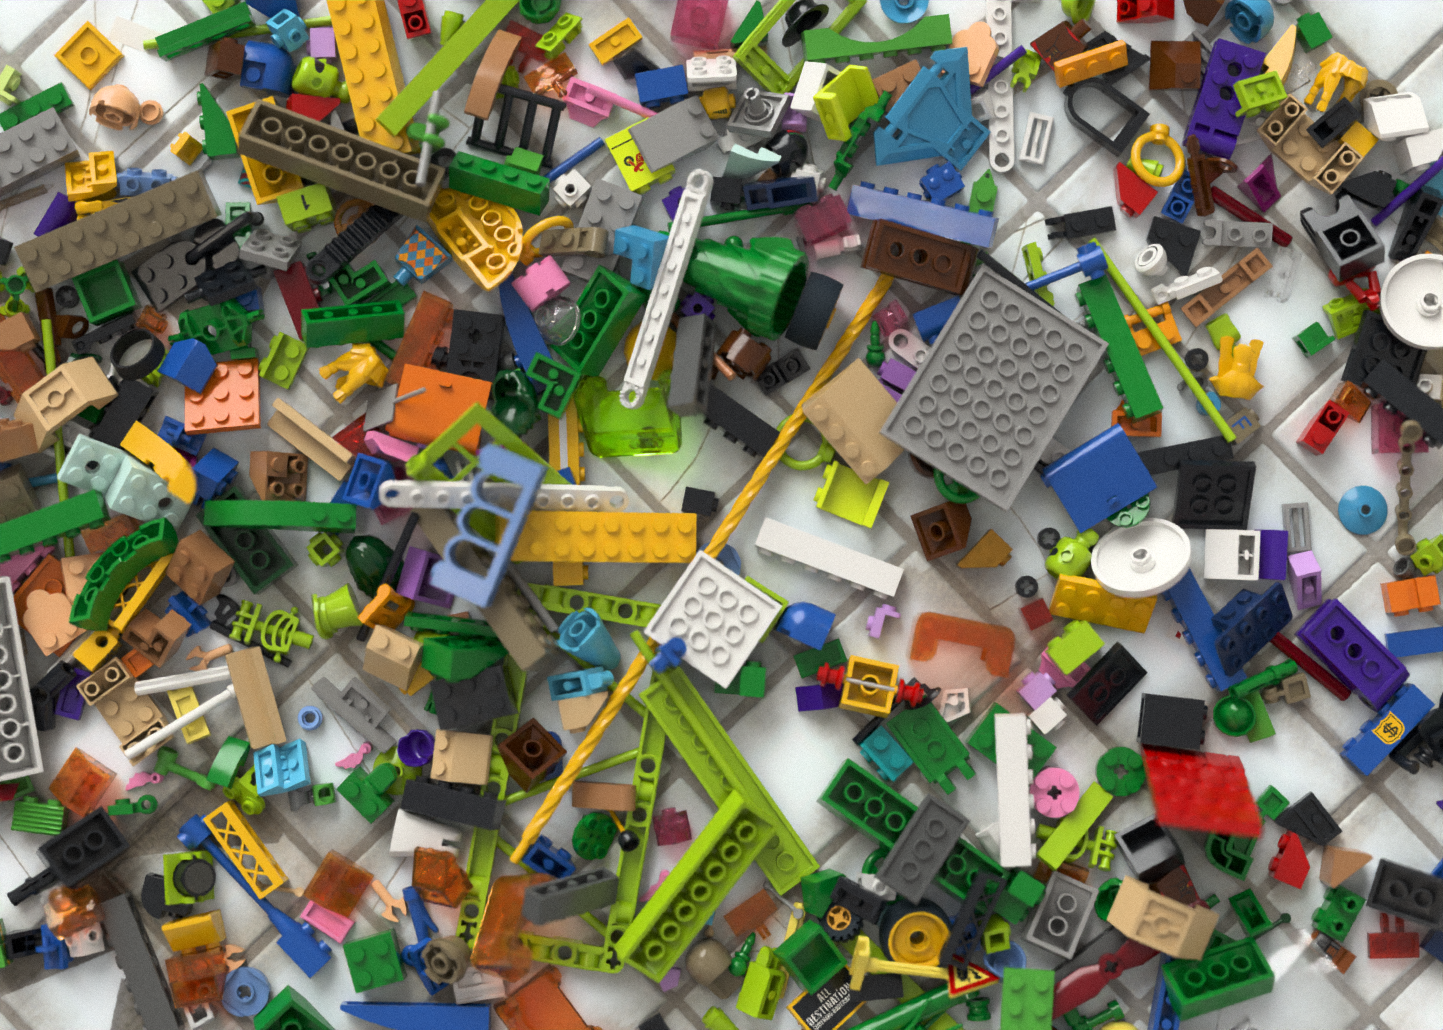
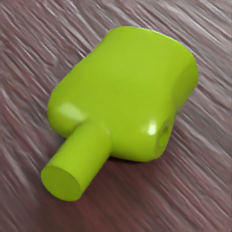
M1225 313L1206 323L1205 328L1210 334L1217 350H1220L1221 337L1230 336L1234 338L1231 354L1233 357V350L1237 347L1235 343L1240 340L1241 335L1232 323L1229 315Z

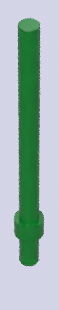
M812 202L772 209L767 207L705 216L702 218L700 227L783 214V216L792 215L795 211L812 209ZM673 222L667 223L669 232H671Z

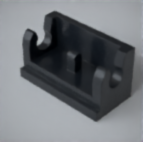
M839 876L830 895V899L874 925L877 924L889 901L844 876Z

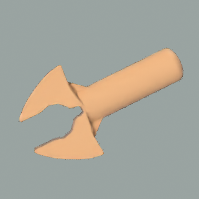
M226 644L204 652L201 646H197L189 653L186 660L196 656L203 658V660H201L198 666L189 669L193 671L209 669L208 664L210 661L232 653L233 647L231 644Z
M375 880L371 887L386 905V911L381 915L388 920L399 922V918L393 913V906L400 908L402 913L407 916V902L404 901V897L400 900L393 899L379 880Z
M227 944L225 945L226 951L224 954L199 958L198 965L200 968L226 964L229 966V972L240 967L246 959L235 961L229 957L233 953L245 950L237 945Z

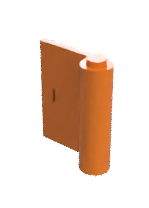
M405 364L397 398L423 387L426 388V392L396 403L393 421L386 424V431L389 432L390 437L430 445L476 402L485 409L487 408L492 382ZM477 423L457 441L469 453L477 456L476 450L480 448L482 427ZM453 446L449 449V450H452V451L459 452V451H458L457 449H455Z

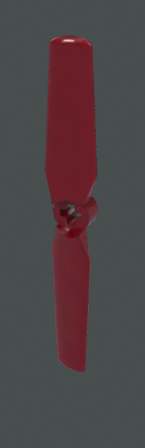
M1202 899L1188 905V907L1194 909L1197 904L1211 910L1209 905ZM1130 938L1115 954H1103L1097 964L1078 968L1054 985L1052 1021L1096 997L1109 980L1118 978L1123 970L1141 966L1162 951ZM1109 960L1112 963H1117L1114 965L1115 970L1113 972L1104 970L1107 967L1106 962Z

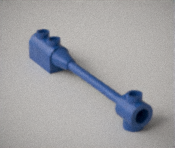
M1092 242L1077 249V263L1025 284L1032 290H1036L1081 271L1085 278L1090 276L1091 280H1095L1105 276L1104 270L1108 269V265L1100 245L1097 246L1096 242ZM959 296L912 314L923 342L929 341L930 345L934 344L959 303Z
M198 814L194 815L179 829L180 833L176 837L189 850L193 847L196 849L202 844L267 913L269 920L282 935L276 943L311 978L332 958L329 954L332 949L323 940L318 943L312 935L315 931L306 922L301 925L278 908H275L265 897L260 900L238 868L209 838L213 833L203 820L206 815L204 814L201 817Z

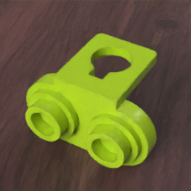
M255 765L241 778H235L232 789L224 786L222 789L223 794L229 799H235L241 805L242 810L248 815L260 814L266 807L265 801L257 793V784L253 786L250 783L252 781L251 775L255 773Z

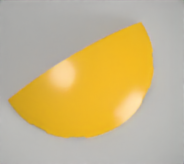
M441 188L427 218V223L447 252L452 255L453 260L478 286L489 292L511 274L520 259L523 249V243H521L523 238L521 221L512 207L450 188Z

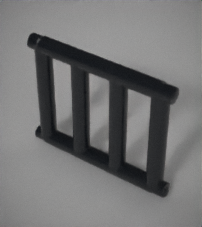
M501 84L497 93L503 94L504 99L495 142L481 139L484 120L475 117L471 137L468 136L466 145L506 157L507 155L512 156L514 148L504 146L513 100L514 98L528 101L519 142V148L528 150L537 105L552 108L542 155H544L542 167L552 169V151L561 111L565 110L566 102Z

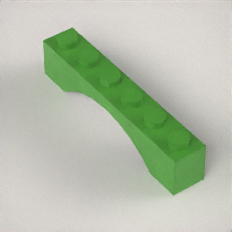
M949 14L926 16L905 34L881 42L851 40L829 28L805 30L801 33L804 63L805 61L826 63L828 60H835V64L850 62V58L859 57V61L874 59V55L883 54V58L897 57L898 52L907 51V55H917L922 53V49H931V52L946 50V47L952 44Z

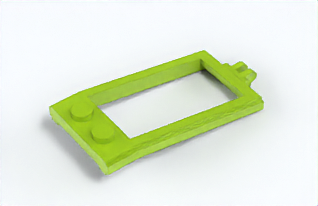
M779 0L733 55V59L766 92L790 93L799 82L802 73L804 58L787 75L758 46V43L796 0ZM847 0L849 5L830 25L829 29L840 34L867 3L866 0Z

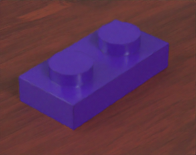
M73 667L77 676L61 690L54 714L74 720H81L86 700L76 685L92 675L93 672Z

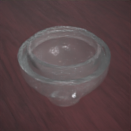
M558 296L548 300L543 306L539 307L535 312L534 319L545 341L553 345L562 346L570 342L576 335L580 324V311L574 300Z

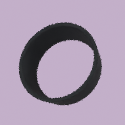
M135 329L124 334L116 341L110 352V360L121 378L137 380L149 375L159 366L165 354V347L162 341L149 330ZM152 339L150 350L141 360L128 366L119 365L122 355L128 348L139 341Z

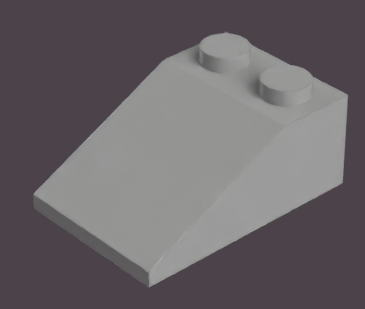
M697 95L681 101L628 129L651 173L705 151L720 139Z
M1052 871L1043 890L1046 894L1040 904H1035L1020 940L1065 960L1072 959L1099 890L1060 872Z

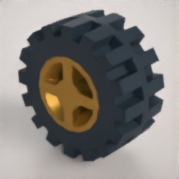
M833 901L822 919L817 917L819 920L818 924L824 929L830 939L838 943L854 940L856 935L859 936L861 933L860 929L864 926V918Z

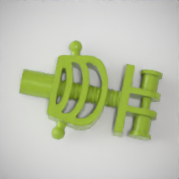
M241 600V608L235 614L239 617L238 622H232L233 630L229 634V638L241 641V634L244 630L247 631L244 643L250 645L255 630L261 631L263 648L267 652L275 653L273 660L276 663L281 661V654H289L292 644L310 650L314 635L298 631L300 622L295 617V614L298 613L297 607H292L290 614L283 610H275L263 623V621H258L263 609L262 604L257 603L254 614L251 615L249 612L254 604L247 600ZM281 617V618L277 621L276 625H274V626H273V624L271 625V622H272L274 619ZM244 619L251 621L250 625L243 624ZM289 621L284 629L281 628L285 622ZM266 634H271L272 646L267 644ZM277 637H281V647L276 645Z
M1061 817L1056 822V827L1039 823L1035 837L1047 841L1065 817ZM1098 826L1095 829L1093 840H1088L1089 832L1087 830L1075 845V847H1079L1078 853L1074 855L1069 853L1064 861L1068 863L1075 862L1082 856L1085 850H1089L1091 853L1088 868H1094L1097 864V859L1101 858L1098 869L1110 872L1111 860H1114L1115 857L1111 850H1116L1117 847L1114 834L1118 832L1106 830V838L1103 840L1104 827Z

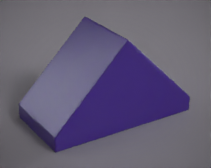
M827 683L824 687H820V684L795 687L798 712L838 707L843 684H841L840 691L836 690L835 685Z

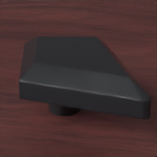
M635 48L613 59L614 64L625 80L635 78L636 73L660 69L658 65Z

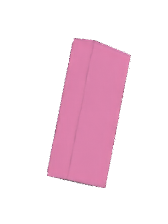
M315 895L300 915V918L340 944L355 924V921Z

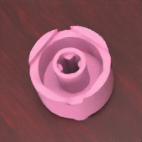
M549 255L539 264L535 263L525 271L527 273L525 277L523 275L518 277L511 285L527 307L534 312L546 305L547 301L562 293L570 286L571 282L553 257Z
M1056 766L1042 767L1033 779V784L1028 786L1029 794H1033L1034 809L1047 817L1058 818L1069 814L1075 809L1079 800V786L1076 779L1066 770ZM1052 786L1058 789V793H1055L1053 798L1047 794V791H1050Z

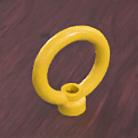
M1165 124L1150 126V132L1139 136L1131 149V162L1135 172L1146 183L1156 187L1173 185L1181 178L1185 169L1184 153L1180 145L1169 136L1170 127ZM1152 141L1155 145L1165 144L1172 151L1175 157V169L1169 176L1157 177L1145 169L1141 161V150L1146 143Z
M554 216L535 224L521 239L523 249L519 260L528 266L534 261V258L543 257L539 254V248H535L531 244L532 240L541 232L554 226H563L564 229L574 228L573 222L565 216Z

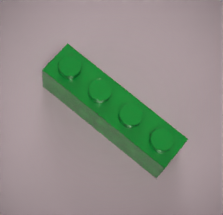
M458 151L449 165L450 189L538 216L541 215L549 202V178Z
M399 300L301 310V335L306 348H320L332 345L342 346L350 343H368L378 340L404 338L405 313Z

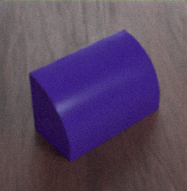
M58 191L33 234L39 237L77 221L76 201L68 202V197Z
M1254 530L1260 531L1258 579L1286 580L1288 531Z

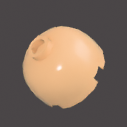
M121 84L101 88L94 95L89 108L90 116L94 114L96 116L95 121L107 128L123 130L122 126H130L129 130L137 127L139 121L140 103L134 93L126 86Z

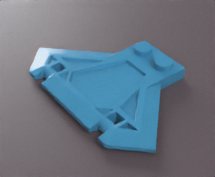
M968 47L939 50L932 54L930 58L935 62L932 68L929 70L923 66L885 116L890 122L885 130L878 126L873 132L876 166L942 156L948 162L950 161L959 171H962L991 133L972 116ZM942 70H944L945 73L943 74V76L941 78H938L937 76L940 74ZM897 129L900 130L896 138H893L892 135Z

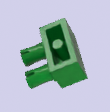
M1341 885L1335 888L1329 886L1323 895L1325 900L1321 908L1317 907L1312 915L1311 920L1313 922L1311 926L1343 943L1366 899Z

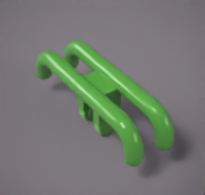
M429 114L427 117L428 122L437 125L435 135L425 134L426 125L419 124L418 122L411 123L409 127H406L405 133L408 138L410 137L413 140L424 141L433 145L431 152L433 154L445 146V141L439 137V133L447 129L450 122L447 118L440 115Z

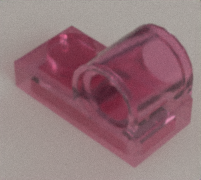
M897 299L872 316V319L877 321L884 338L893 331L909 324V319Z

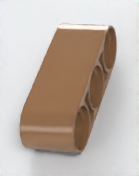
M574 781L572 783V807L635 811L636 785Z

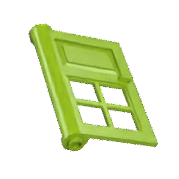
M478 402L456 420L418 456L414 455L406 464V473L416 481L459 482L475 466L478 467L480 461H478V457L475 458L457 441L478 423L496 439L492 444L497 446L502 444L509 451L548 467L542 484L572 485ZM453 446L471 463L450 480L433 463ZM496 475L489 476L494 483H513ZM449 508V509H451L456 515H459L460 511L462 510V509ZM475 509L470 515L469 525L485 539L495 543L496 513L487 509ZM511 561V562H512L513 564H515V565H518V564H520V563L523 562V561Z

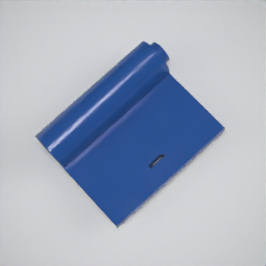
M1119 423L1042 468L1043 474L1040 475L1046 488L1051 486L1080 533L1157 488V485Z

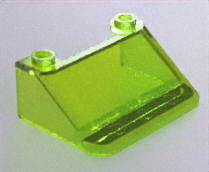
M673 369L661 372L658 378L659 387L648 388L645 401L638 409L625 408L621 404L622 402H620L621 397L619 395H621V390L608 391L607 382L603 377L583 376L573 398L588 449L594 456L606 458L673 454L680 450L682 446L681 417L668 407L667 401L671 385L670 376ZM634 390L629 394L630 403L637 398L635 397L637 394H635L636 391Z

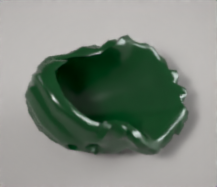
M508 369L499 371L492 383V396L495 404L492 406L491 411L498 421L518 438H521L523 434L527 435L528 431L533 429L534 424L539 421L537 417L539 411L536 410L538 407L536 390L524 372Z
M359 535L354 536L350 540L345 553L346 561L357 588L373 599L394 551L378 537ZM401 559L390 584L394 591L397 589L405 563L403 559Z

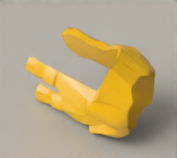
M1338 52L1334 53L1320 63L1321 69L1315 78L1314 86L1310 88L1309 93L1304 98V102L1311 105L1319 90L1324 87L1321 101L1316 109L1320 112H1325L1332 94L1341 77H1343L1344 91L1336 104L1344 97L1351 103L1355 95L1365 88L1368 80V70L1366 67L1362 68L1354 61L1348 60L1344 55Z
M1230 336L1221 337L1220 358L1218 362L1219 372L1217 376L1211 377L1209 381L1220 396L1251 400L1264 387L1254 377L1257 361L1264 342L1259 339H1252L1249 345L1239 343L1234 348L1232 357L1234 338Z
M352 343L350 351L342 354L328 365L319 368V374L325 380L339 370L349 371L348 375L338 378L335 385L337 390L333 393V397L340 404L364 383L383 388L384 381L389 373V369L384 365L375 347L370 346V343Z

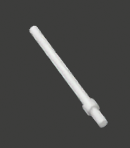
M233 683L226 687L227 690L124 751L127 759L134 758L229 699H236Z

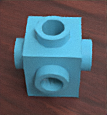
M285 8L266 22L272 33L270 37L273 43L278 48L282 47L288 52L299 49L309 39L305 31L307 26L304 21Z

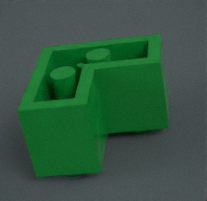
M376 260L356 272L349 263L330 279L345 305L361 304L392 284Z
M536 352L526 372L527 377L547 386L537 408L562 420L583 375Z
M746 660V665L740 667L726 689L715 682L714 693L764 698L766 667L761 666V661Z
M1015 866L1007 878V882L993 911L1014 925L1018 921L1023 922L1029 913L1027 907H1033L1035 903L1038 905L1043 900L1046 894L1043 890L1046 886L1029 873Z

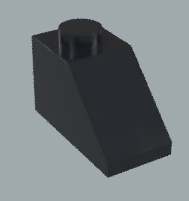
M1379 170L1378 172L1373 171L1344 181L1336 191L1339 193L1346 191L1351 199L1379 212L1385 208L1397 181L1391 179V174Z

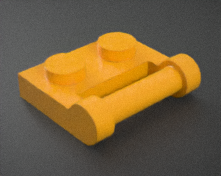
M1168 301L1147 309L1152 318L1163 315L1165 321L1157 325L1171 345L1182 341ZM1137 313L1128 316V314L1124 315L1141 356L1162 349L1148 328L1134 332L1132 325L1142 322Z
M383 584L378 588L377 596L371 603L365 606L358 618L363 624L375 629L376 625H386L395 630L404 620L407 612L414 609L415 601L411 598L403 597L394 592L391 586ZM389 600L399 605L396 611L386 606Z

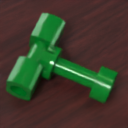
M1116 999L1107 1003L1108 1009L1088 1019L1085 1015L1080 1017L1076 1008L1063 1015L1067 1025L1071 1026L1073 1030H1093V1027L1111 1018L1118 1021L1125 1016Z

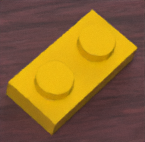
M628 17L588 45L601 65L604 66L641 41L643 37Z

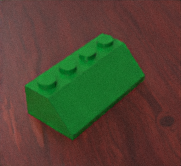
M598 265L550 347L582 375L598 377L647 295L636 285L630 284L629 280L602 265Z
M1247 937L1204 951L1201 960L1182 958L1161 965L1169 1000L1180 1022L1271 993L1275 980V974L1254 937Z

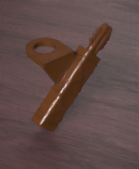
M1195 134L1188 136L1186 144L1188 146L1187 152L1191 155V157L1187 158V165L1197 216L1205 217L1215 212L1210 184L1223 173H1235L1238 166L1225 158L1205 159V154H1199V139Z
M46 288L35 293V301L37 303L41 333V320L51 319L56 368H58L61 358L57 347L62 345L61 338L77 339L83 336L89 328V322L84 316L57 315L52 288ZM78 322H82L81 330L73 333V326Z

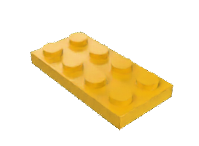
M1060 574L1051 598L1048 614L1145 634L1157 601V594L1140 598L1122 597L1105 590L1097 580Z

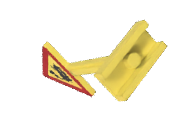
M861 936L858 937L849 970V975H853L850 983V989L860 990L865 972L876 973L877 971L946 979L948 981L950 998L999 982L998 976L972 962H969L966 970L963 971L950 964L946 968L881 961L878 958L869 957V937ZM955 953L952 956V959L963 963L964 958Z

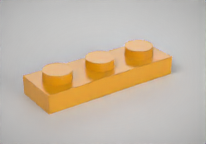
M1119 40L1054 62L1056 84L1061 88L1128 65L1126 43L1123 40Z

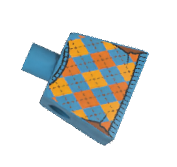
M416 225L395 256V260L401 268L393 278L403 287L412 277L420 284H423L453 261L452 255Z

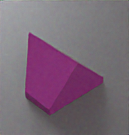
M1272 153L1237 186L1263 213L1281 197L1277 189Z

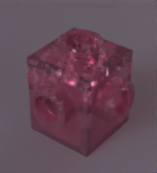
M676 807L661 810V815L652 817L658 846L673 845L692 839L686 810L676 811Z

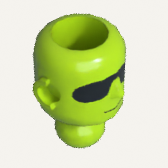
M310 56L302 58L292 79V88L295 92L302 95L324 98L331 96L340 98L341 104H347L350 101L346 81L338 80L339 70L337 67L326 63L327 59H316Z
M1089 528L1082 533L1077 530V536L1074 539L1062 537L1056 546L1050 549V554L1045 560L1044 566L1047 572L1057 580L1060 574L1082 577L1091 565L1092 554L1088 549L1098 542L1099 535Z

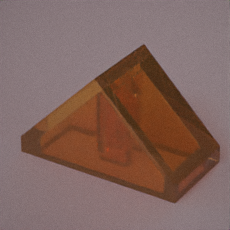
M1350 381L1339 383L1330 397L1331 401L1350 413L1348 418L1359 424L1372 404Z

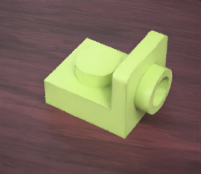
M6 64L0 75V101L8 106H11L12 102L17 105L21 101L10 94L18 88L22 74Z

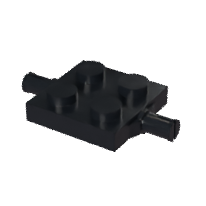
M240 260L230 261L222 267L206 270L200 275L195 276L194 279L198 289L184 294L188 304L202 299L207 301L211 307L256 290L254 278L267 274L264 265L248 269Z

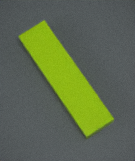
M1094 781L1078 800L1075 809L1066 815L1036 853V857L1050 869L1056 871L1113 796Z

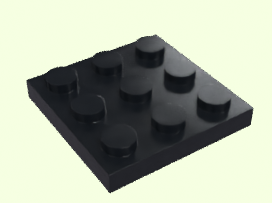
M1364 310L1341 381L1360 387L1368 375L1384 359L1416 385L1427 350L1405 344L1390 332L1380 314Z
M1180 460L1172 523L1181 529L1247 530L1256 472L1255 461Z

